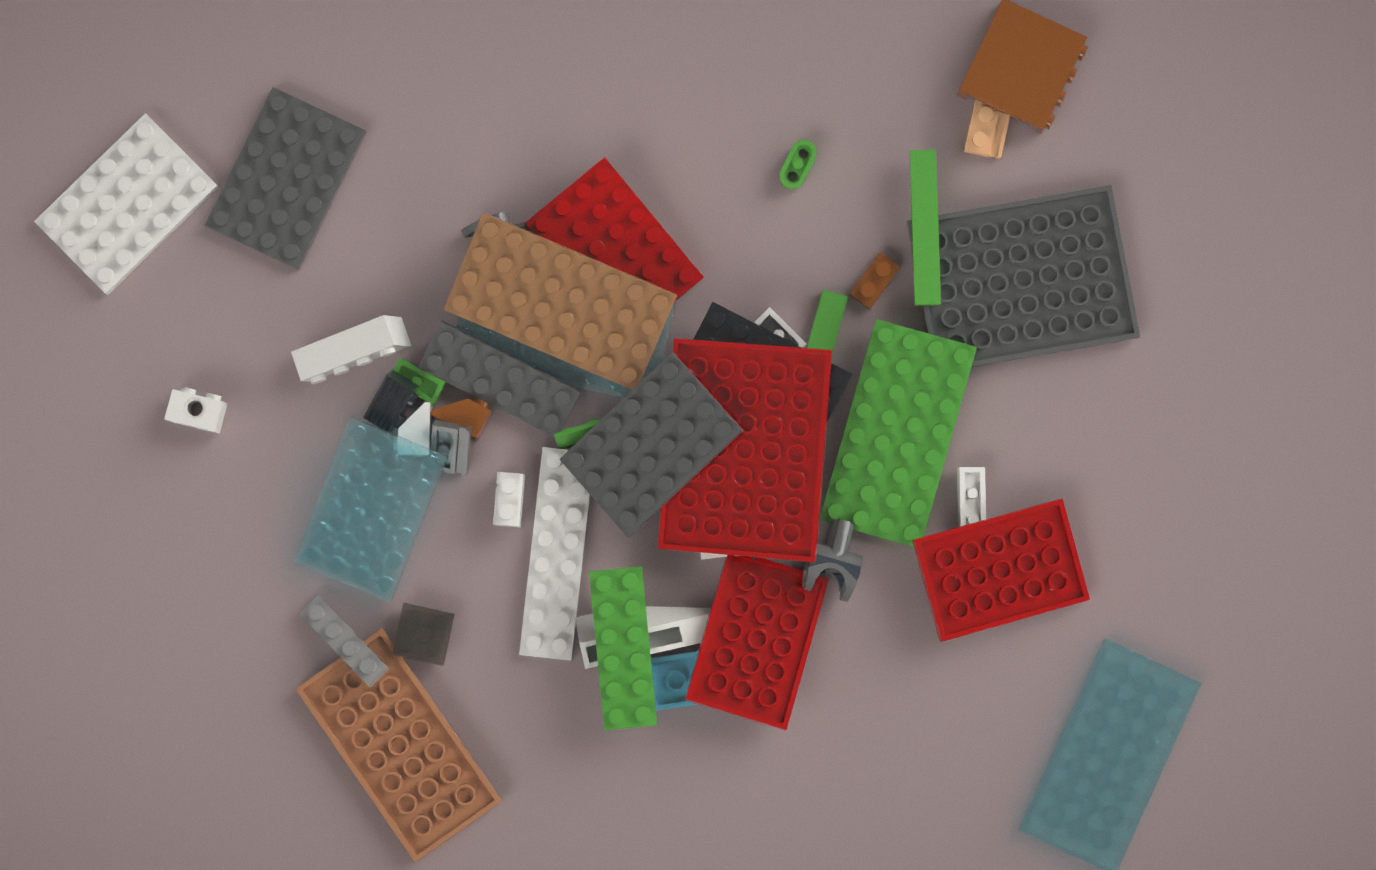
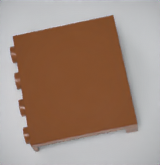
M1002 0L957 96L964 99L967 96L1037 128V133L1041 134L1044 128L1050 129L1056 116L1051 113L1055 105L1060 107L1064 100L1066 92L1062 90L1066 82L1071 84L1077 72V69L1073 68L1076 60L1082 61L1088 49V46L1084 45L1087 37L1014 2Z

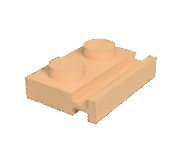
M975 100L963 152L994 157L1000 160L1010 116Z

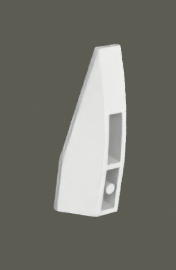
M646 606L650 654L701 643L711 608ZM593 614L575 617L585 669L597 667L598 660Z

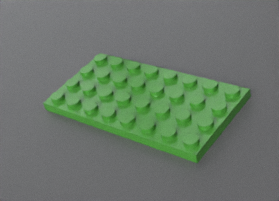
M875 320L819 518L820 521L831 523L833 519L846 520L854 525L853 530L914 547L913 539L924 537L977 347L882 320Z

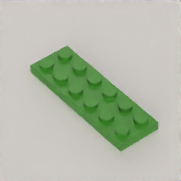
M642 566L589 571L604 731L657 725Z

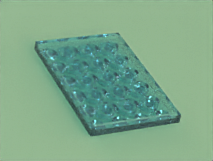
M349 417L294 563L391 602L448 456L356 418Z

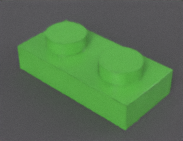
M399 358L394 368L396 372L419 385L416 392L419 398L433 405L437 403L447 382L425 372L404 358Z

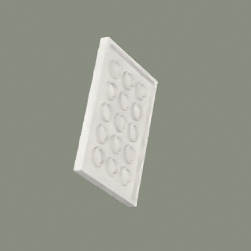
M145 113L34 222L105 294L109 295L219 186Z

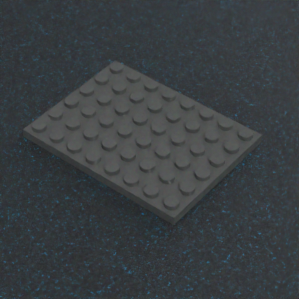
M1112 185L938 215L941 305L922 306L926 331L928 334L977 347L972 367L1140 338ZM907 220L908 233L912 249V221Z

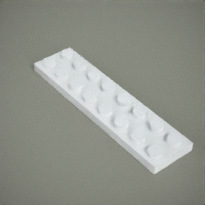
M543 447L519 655L572 661L576 627L575 617H577L590 494L559 460L569 450Z

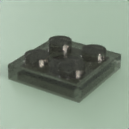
M403 603L392 655L443 666L455 614Z

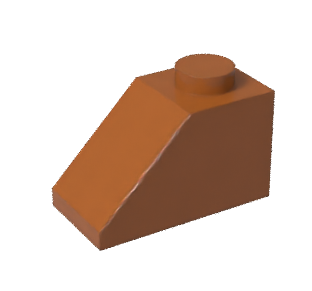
M467 398L432 409L430 415L440 421L460 424L461 427L472 426L471 437L479 440L493 412L488 409L490 404L483 400L475 398L472 401Z

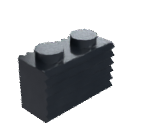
M395 370L390 371L386 374L363 418L390 434L406 421L405 411L408 407L411 409L419 398V395L416 394L419 385Z

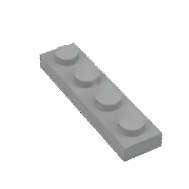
M317 596L300 613L306 622L369 687H372L389 670L384 662L320 596Z

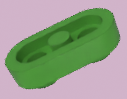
M800 140L791 148L779 175L780 183L784 188L796 190L803 185L817 156L816 147L812 142ZM802 150L808 153V157L805 159L799 156V152ZM790 173H794L797 179L789 181L787 176Z

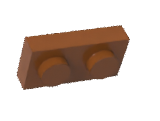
M880 252L849 295L870 310L901 267Z

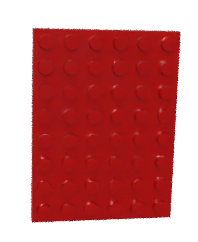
M674 338L673 353L679 357L744 431L661 508L658 549L816 562L832 350Z

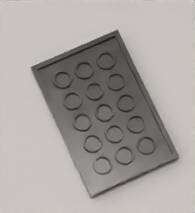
M272 87L205 226L300 270L367 133L366 130Z
M671 352L559 460L627 537H631L744 430L679 357Z

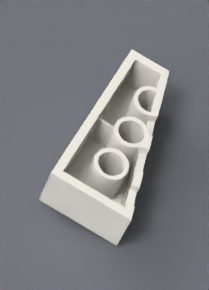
M383 315L291 351L300 380L317 384L325 381L328 375L346 373L351 367L363 366L373 362L372 360L386 357L411 347V343L402 317Z

